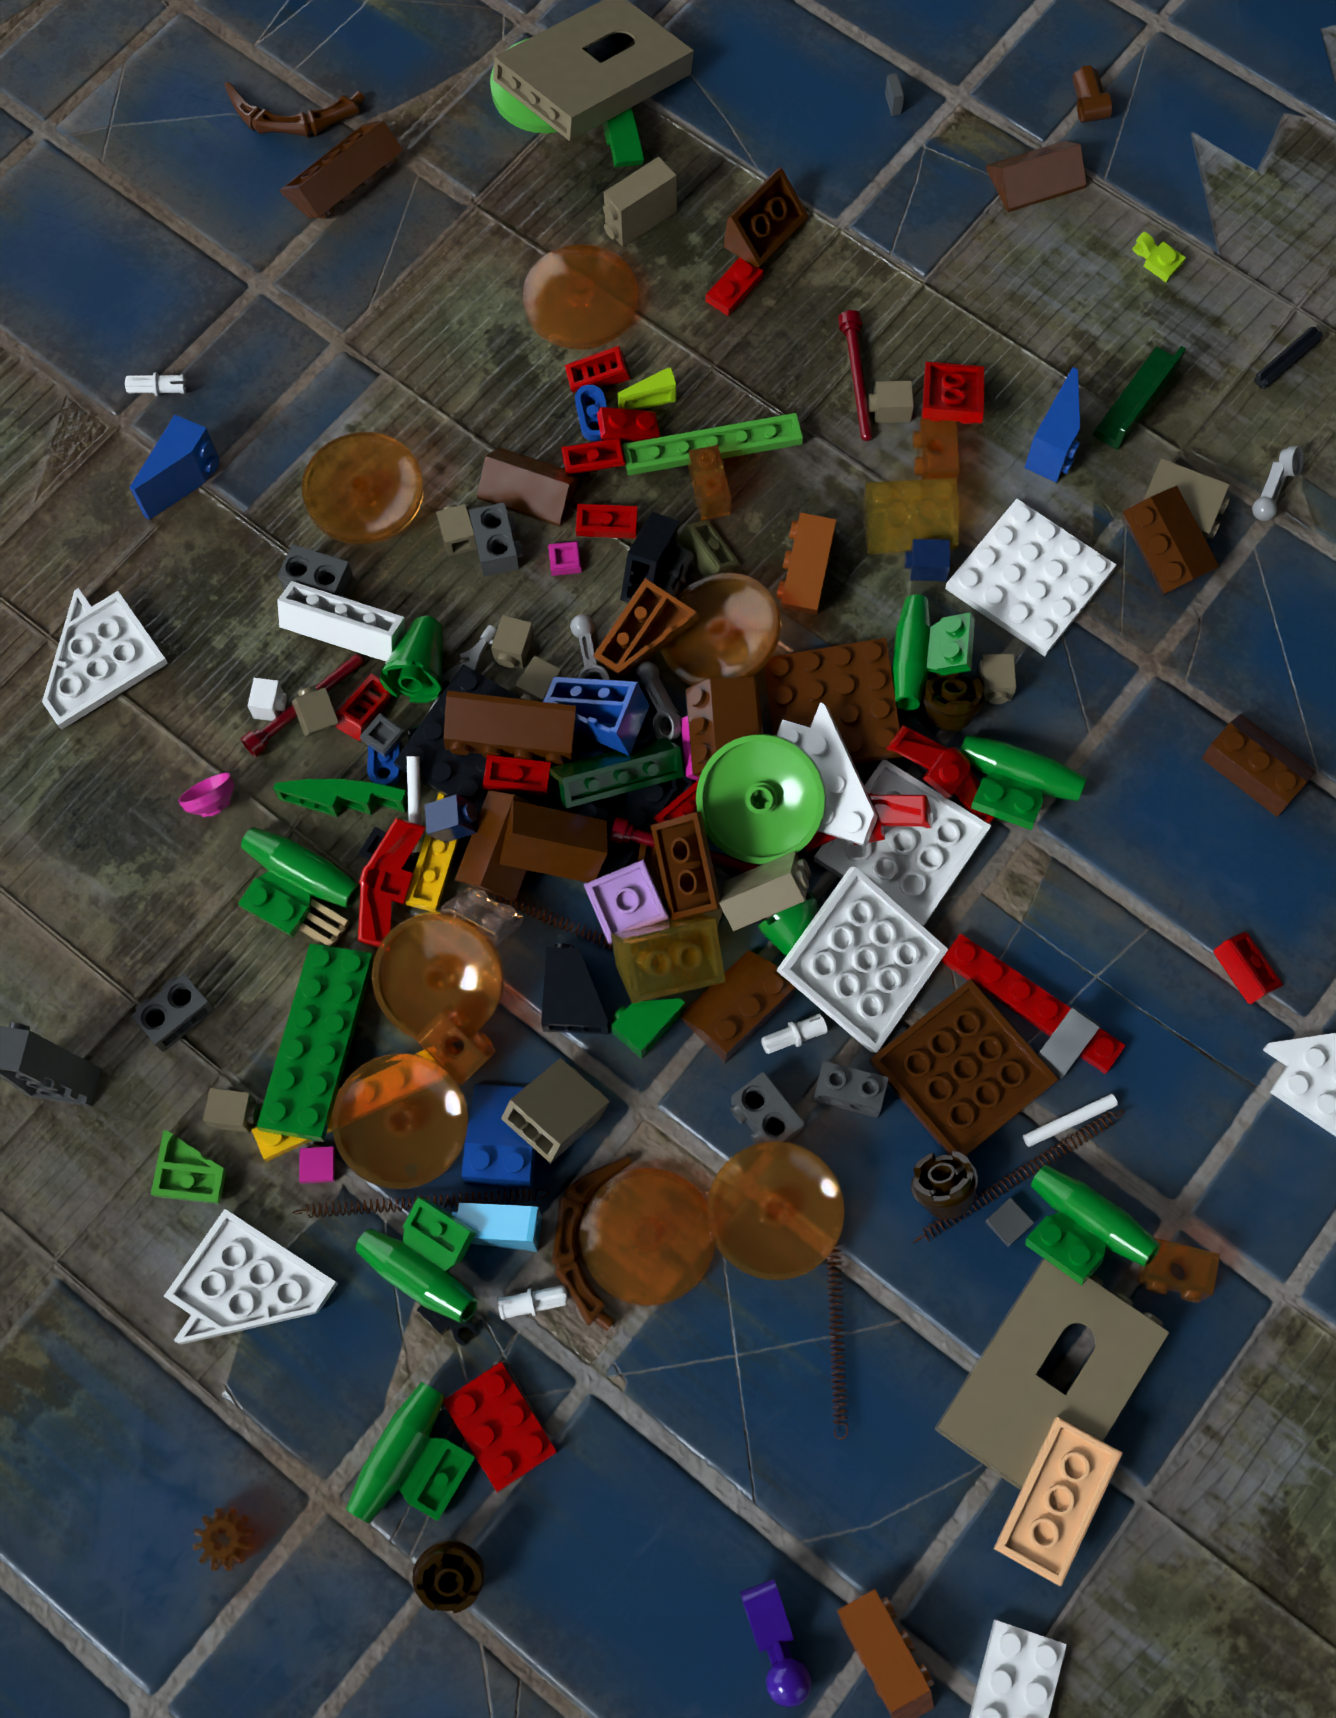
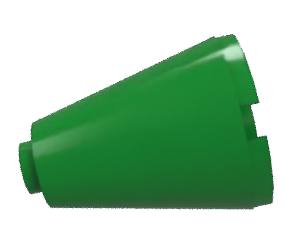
M420 616L415 618L383 666L380 682L391 695L397 698L400 697V694L410 697L409 702L428 703L436 700L442 690L443 627L434 617Z
M810 891L806 894L804 902L775 913L757 926L760 932L787 956L820 908L815 896Z

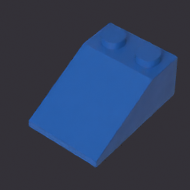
M1072 367L1038 428L1024 467L1056 483L1062 472L1068 474L1081 443L1076 440L1080 430L1078 369Z
M177 415L173 416L129 487L145 518L152 519L203 485L210 474L217 470L219 457L207 428Z
M475 1084L464 1146L461 1177L465 1184L517 1188L533 1187L536 1150L501 1119L510 1099L525 1087Z

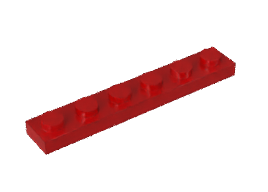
M961 933L941 960L944 965L966 980L971 979L978 988L1050 1037L1071 1009ZM1099 1028L1079 1057L1106 1074L1126 1045Z

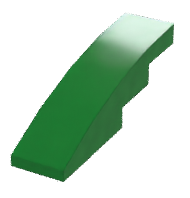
M629 108L602 123L607 146L611 147L615 168L642 165L644 161L632 108Z
M303 779L277 782L273 787L275 794L281 801L337 818L342 806L372 815L376 804L406 813L408 807L406 790L372 782L346 779Z

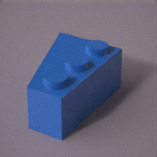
M553 677L543 701L576 706L577 733L629 756L650 706L638 682Z

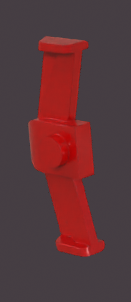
M903 725L886 749L888 751L892 750L928 769L922 779L946 799L955 793L970 813L990 824L994 818L993 816L971 809L972 802L981 783L971 771L969 759L956 747L948 749Z
M868 793L878 816L868 843L885 840V826L932 828L931 808L926 795H879ZM817 831L804 848L810 853L814 851V848L833 841L837 837Z
M395 818L368 864L363 867L359 880L358 941L380 949L390 950L392 902L404 905L413 873L402 870L425 832L426 826Z

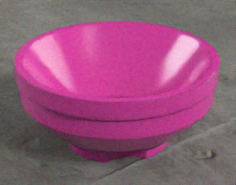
M220 773L189 788L179 797L178 802L184 811L201 815L202 817H211L220 813L231 804L230 799L235 783L230 773Z

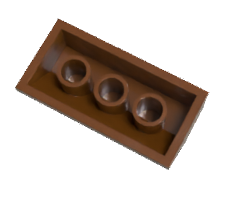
M384 120L362 124L283 186L280 192L308 218L320 217V219H324L334 212L333 206L340 200L343 203L356 194L354 191L356 187L360 184L365 186L377 177L376 171L380 168L386 169L392 166L397 161L395 156L403 150Z
M447 691L444 723L445 750H450L451 753L456 755L477 753L482 754L485 758H487V755L545 761L551 762V766L572 762L576 732V706Z

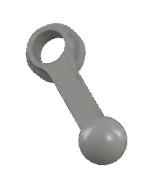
M1289 446L1287 449H1283L1280 453L1279 462H1273L1261 497L1252 506L1253 515L1258 520L1268 521L1275 516L1277 512L1276 501L1286 476L1300 475L1304 463V453L1301 446Z
M585 614L575 616L571 621L570 629L572 634L579 639L584 668L579 673L578 678L587 679L589 676L596 675L602 680H609L607 671L597 665L593 657L594 649L591 639L595 629L593 619Z
M649 661L642 662L637 666L635 674L639 676L640 684L645 687L658 712L654 716L652 724L654 734L657 739L667 738L670 741H674L682 734L681 717L677 714L679 711L675 708L659 678L660 672L658 667ZM668 722H671L672 725L671 732L668 728Z

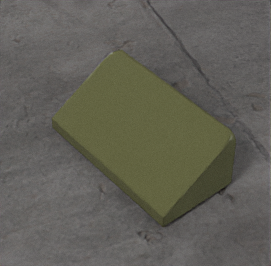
M708 520L687 524L678 536L680 545L694 554L692 561L708 583L719 580L741 565Z

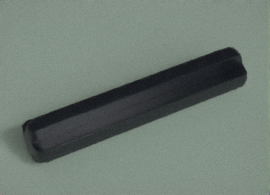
M1310 327L1256 374L1254 378L1255 384L1259 385L1261 389L1271 385L1320 342V338L1323 336L1322 332L1316 327Z

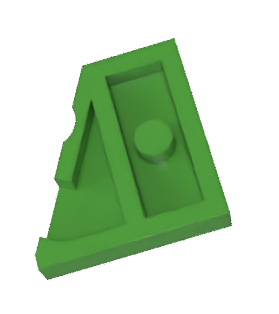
M163 1130L151 1195L161 1198L220 1204L227 1171L171 1132Z

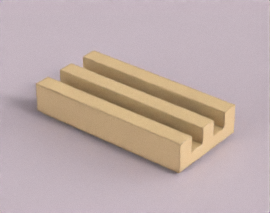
M312 899L311 908L339 924V927L335 928L314 914L309 913L306 919L333 936L328 939L304 923L301 924L299 930L325 946L334 947L350 923L347 919Z

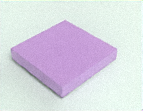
M644 860L584 884V888L609 945L669 920Z

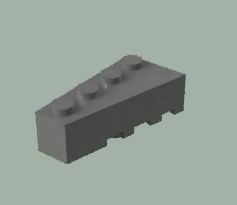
M11 1022L8 1027L0 1026V1077L27 1097L92 1107L101 1072L100 1067L30 1031V1027L27 1025Z

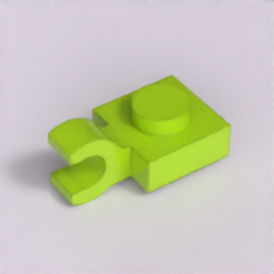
M1142 232L1136 239L1138 243L1132 248L1137 255L1146 259L1143 267L1164 282H1167L1175 274L1186 259V257L1165 242L1157 246L1152 236L1146 232Z

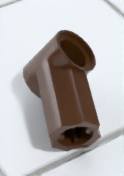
M1091 65L1082 66L1078 71L1074 72L1072 78L1078 97L1077 113L1080 122L1109 119L1112 113L1110 94L1108 92L1104 93L1097 69L1092 68Z

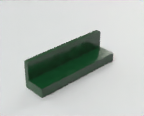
M1156 346L1095 428L1093 436L1119 450L1179 368L1187 348L1180 346L1173 356Z
M667 738L634 745L630 756L615 750L549 768L550 775L559 781L561 801L565 808L684 777L681 749Z

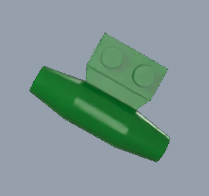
M918 594L905 598L895 630L892 661L895 701L899 709L910 711L920 706L929 671L938 673L941 676L971 671L975 619L971 612L943 617L941 621L932 625L929 600L925 596Z
M967 735L960 750L969 759L971 766L988 775L985 778L983 777L972 802L971 809L1031 831L1044 800L1042 795L1079 802L1087 781V777L1052 758L1004 741Z
M256 827L250 828L242 839L241 848L268 871L254 878L238 902V905L294 938L299 927L311 912L312 896L345 908L352 907L360 895L359 884L332 862L291 839Z
M1044 1165L1032 1180L1031 1187L1057 1213L1050 1216L1047 1215L1026 1238L1025 1245L1081 1286L1102 1264L1105 1248L1144 1267H1147L1158 1254L1161 1244L1129 1213L1084 1182L1048 1165Z
M418 1197L402 1227L404 1228L403 1242L372 1228L366 1230L360 1236L356 1244V1252L387 1282L425 1308L459 1323H465L472 1317L477 1308L478 1300L449 1270L459 1262H462L477 1231L427 1198Z
M421 1382L395 1412L361 1469L346 1507L349 1513L370 1524L399 1489L408 1504L436 1521L440 1519L475 1456L445 1438H429L445 1395Z

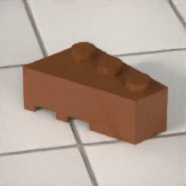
M800 513L798 521H792L789 538L794 539L792 551L786 550L783 568L788 569L786 581L780 580L777 591V598L782 599V608L818 614L832 542L836 532V519Z
M645 578L593 657L599 664L623 679L634 671L640 663L647 661L700 618L695 610Z
M874 1589L838 1609L837 1613L840 1622L861 1663L865 1666L873 1681L878 1696L882 1698L891 1718H918L934 1709L932 1694L929 1688L934 1685V1682L925 1665L922 1663L917 1666L911 1653L915 1651V1647L905 1630L898 1632L892 1621L897 1615L888 1598L880 1599Z

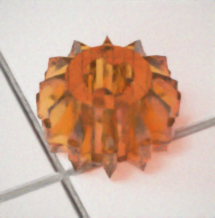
M222 1508L215 1509L214 1520L208 1515H204L201 1519L207 1528H195L194 1530L196 1536H202V1542L193 1544V1550H205L199 1557V1562L205 1564L211 1560L210 1569L213 1571H218L222 1563L226 1571L233 1570L234 1559L240 1564L245 1563L247 1560L241 1550L254 1549V1544L245 1542L246 1537L255 1534V1529L247 1528L243 1530V1527L249 1521V1517L243 1515L237 1519L238 1513L235 1508H230L226 1516ZM226 1533V1536L231 1538L229 1545H223V1549H221L222 1542L217 1541L218 1535Z

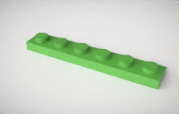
M792 413L622 444L627 475L630 476L802 445L803 437L797 414Z

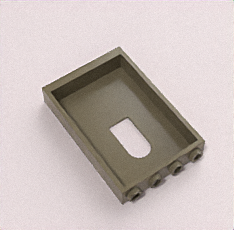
M602 0L494 56L493 80L567 140L571 141L689 76L692 69L694 50L628 0ZM614 33H625L635 40V44L632 47L602 63L583 50Z
M1042 1258L934 1430L1021 1491L1056 1417L1063 1419L1103 1442L1169 1334V1331L1162 1327L1163 1322L1156 1316L1148 1312L1142 1314L1133 1308V1302L1119 1292L1112 1294L1102 1287L1104 1283L1097 1276L1092 1274L1081 1286ZM1079 1323L1087 1326L1092 1331L1095 1337V1347L1069 1391L1064 1395L1038 1377L1036 1373L1063 1330L1070 1324Z

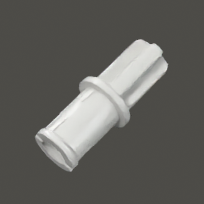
M154 372L153 375L126 376L125 379L127 393H154L155 396H159L160 393H186V387L183 386V384H186L184 374L158 375L157 372Z
M820 1013L796 1023L788 1022L787 1028L762 1037V1046L767 1054L793 1044L796 1047H800L802 1042L826 1034L828 1032L827 1026Z
M562 1285L532 1291V1288H529L525 1293L499 1297V1313L502 1320L532 1313V1316H536L537 1311L565 1306L568 1302L566 1289Z

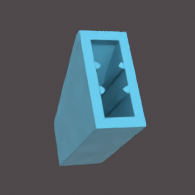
M459 1203L458 1212H452L451 1214L477 1231L471 1244L538 1252L542 1216L538 1207Z

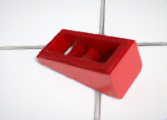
M620 346L564 365L572 393L577 392L584 385L603 387L631 380L626 358ZM617 363V368L613 369L612 364ZM600 366H605L606 372L601 373ZM593 368L595 376L590 377L588 369ZM582 370L584 379L579 381L576 371Z
M371 673L335 713L338 724L335 727L357 741L361 740L360 735L379 713H382L393 697L384 689L380 678ZM371 688L377 691L378 693L382 694V696L378 697L377 695L370 692L369 689ZM364 698L369 702L373 703L374 705L372 706L369 703L363 701L362 699ZM357 708V709H359L360 711H362V712H364V713H366V714L363 715V714H361L360 712L356 711L355 709Z

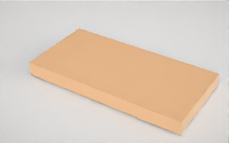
M1056 1417L993 1549L1054 1584L1062 1586L1122 1452L1063 1419Z

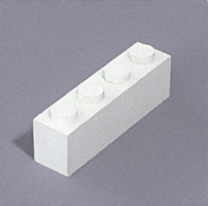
M293 581L289 583L277 600L280 628L383 661L388 660L405 634V619L403 616Z

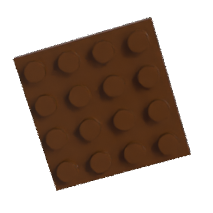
M887 638L764 658L773 735L777 736L782 720L811 728L820 703H823L829 708L854 765L903 757L892 750L888 751L886 749L900 730Z
M971 979L870 1058L869 1061L881 1076L889 1077L887 1084L948 1155H952L951 1151H957L965 1156L970 1154L1059 1080Z

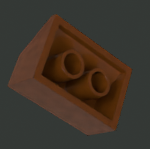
M1178 486L1153 495L1122 511L1121 517L1162 596L1219 567Z
M709 678L686 689L693 775L700 777L708 760L727 743L743 736L763 734L757 678Z
M1239 714L1225 727L1201 758L1276 817L1282 813L1317 772L1242 714Z
M748 950L694 1001L679 1018L726 1063L795 997L796 987L776 971L778 969L776 965Z

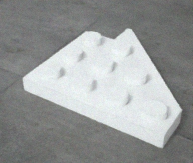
M80 589L74 590L42 703L61 730L168 664L119 591L91 607Z
M823 703L819 704L811 728L782 720L777 736L792 741L806 751L816 763L824 781L826 808L818 832L867 847L878 816L829 708Z
M1336 1033L1268 1043L1263 1048V1051L1286 1065L1285 1070L1270 1093L1336 1137Z
M224 1209L164 1297L191 1314L174 1339L175 1342L182 1345L319 1313L338 1283Z

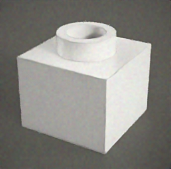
M254 678L248 708L254 719L272 721L280 715V711L285 710L287 695L283 692L279 681Z

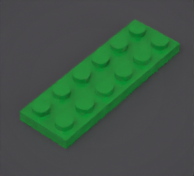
M309 944L257 1123L259 1131L324 1142L374 962L372 953Z

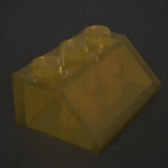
M956 478L865 483L862 501L868 554L905 552L906 550H911L913 539L950 540V550L958 549L959 497Z
M700 914L611 934L616 967L632 1003L726 982L716 918Z

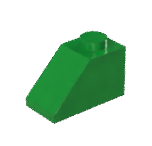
M680 998L633 1001L628 1008L622 1006L611 1020L613 1022L611 1025L612 1034L642 1059L685 1011V1002Z

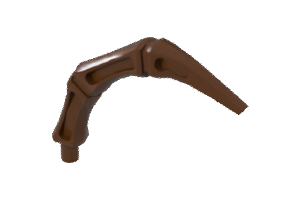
M230 82L224 84L239 116L249 129L256 130L259 134L277 132L304 136L306 138H309L311 134L318 136L329 126L357 115L360 111L359 105L365 101L364 95L357 91L350 98L345 95L341 96L336 103L325 109L310 110L307 114L301 112L294 116H279L267 110H261L256 106H251Z
M629 1155L599 1167L573 1182L565 1189V1195L559 1199L556 1233L551 1260L556 1268L554 1274L575 1302L586 1325L590 1326L593 1322H596L606 1331L611 1328L615 1319L602 1310L605 1306L604 1301L589 1285L580 1263L577 1262L578 1253L575 1245V1236L578 1221L583 1213V1206L588 1204L591 1195L599 1186L632 1164Z

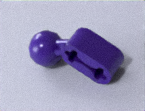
M772 1579L739 1592L759 1653L767 1651L772 1665L766 1676L768 1694L780 1706L787 1708L797 1707L805 1702L810 1695L812 1677L807 1666L791 1656L787 1643L794 1639L775 1580Z

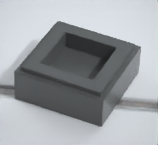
M897 73L887 75L885 96L891 116L901 115L905 96Z
M379 713L360 735L361 741L386 758L406 734L402 728Z
M1011 1197L985 1220V1223L1007 1247L1034 1224Z

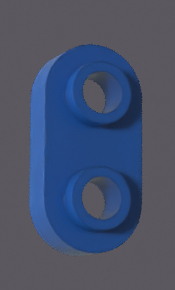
M584 385L575 394V406L581 432L589 441H602L604 439H601L600 430L591 429L599 427L597 412L600 407H607L604 393L595 385ZM588 402L595 403L594 405L590 406L586 405V403Z
M401 741L386 758L368 746L367 773L372 783L390 787L398 783L401 770L394 766V761L401 752ZM384 771L390 772L387 778L379 777Z

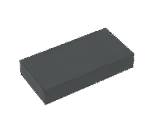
M1073 1005L1037 1054L1038 1057L1052 1073L1062 1079L1101 1024Z

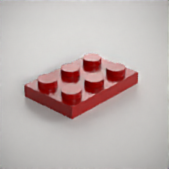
M925 361L922 418L935 422L947 420L959 421L963 424L982 423L984 415V366Z
M499 1362L443 1401V1404L497 1493L558 1453L502 1362Z

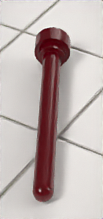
M848 310L838 316L839 329L847 337L861 439L863 441H870L872 439V428L858 338L862 328V318L859 311Z
M353 655L317 684L316 689L326 688L327 692H329L364 663L363 655ZM293 704L260 731L258 729L254 732L249 731L240 738L242 744L255 758L266 750L265 746L269 744L268 740L297 717Z
M616 816L609 841L622 845L623 842L629 843L631 840L655 847L652 833L635 829L633 824L628 823L629 820ZM709 850L712 864L741 873L760 866Z

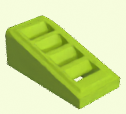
M671 367L659 371L618 392V408L642 410L675 402L676 382Z

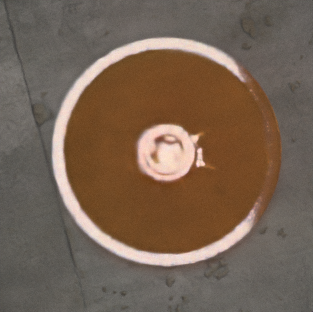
M570 245L548 253L532 267L526 277L523 288L524 309L533 329L547 341L569 349L595 348L618 338L632 323L638 308L637 281L627 263L613 252L593 245Z
M372 432L347 434L324 445L309 461L302 479V497L313 523L333 539L350 544L376 543L402 531L416 516L421 506L424 492L421 470L411 451L402 443L389 436Z
M715 574L694 582L676 597V599L695 610L700 618L661 649L665 661L681 680L694 686L709 678L752 677L770 660L780 639L781 616L770 592L760 582L742 574Z
M426 912L408 918L387 934L374 958L372 984L381 1010L396 1028L414 1039L427 1043L444 1044L469 1037L482 1028L492 1017L502 997L504 971L497 948L479 926L456 914Z
M411 1053L382 1055L360 1066L341 1087L332 1113L334 1141L345 1163L366 1181L390 1189L418 1187L442 1175L458 1157L463 1147L468 1127L466 1100L453 1076L435 1061Z
M766 1141L740 1150L723 1164L716 1174L709 1191L707 1219L716 1246L732 1265L744 1273L757 1278L786 1280L808 1273L829 1256L842 1231L844 1202L837 1179L826 1163L817 1155L797 1144L783 1141Z
M638 1168L613 1177L593 1195L582 1217L580 1247L589 1273L604 1291L628 1304L648 1307L659 1306L685 1296L703 1279L714 1256L716 1229L707 1201L689 1181L667 1170Z

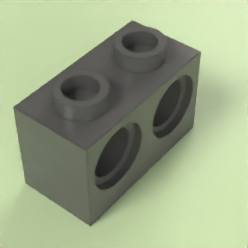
M505 502L470 509L469 513L483 576L518 570L517 558L523 557L519 539L513 540L512 531H517L513 513L507 514ZM491 524H499L496 528L488 527ZM498 550L506 551L503 554H494V552Z
M292 544L278 573V577L284 590L293 581L344 598L353 574L348 561ZM300 571H306L301 576H295ZM328 580H334L330 585H323Z
M184 973L180 977H174L167 981L160 993L154 998H147L137 1006L136 1012L131 1015L162 1052L215 1011ZM191 994V1000L188 1004L178 1006V1000L181 996ZM165 1015V1020L160 1026L152 1027V1021L155 1017Z
M823 1061L813 1102L878 1118L889 1077Z
M764 1072L731 1095V1104L733 1106L730 1110L740 1124L744 1122L748 1124L753 1131L750 1134L751 1138L762 1151L767 1149L772 1155L803 1132L805 1124ZM755 1095L763 1100L764 1105L759 1109H751L746 1105L745 1100L749 1096ZM773 1121L779 1122L784 1127V1132L781 1135L773 1136L767 1132L766 1125Z

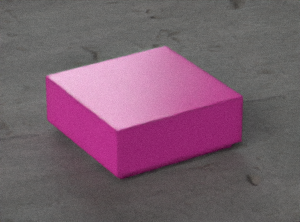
M578 541L548 544L552 576L582 573Z
M333 1146L300 1148L299 1182L301 1184L335 1182V1148Z

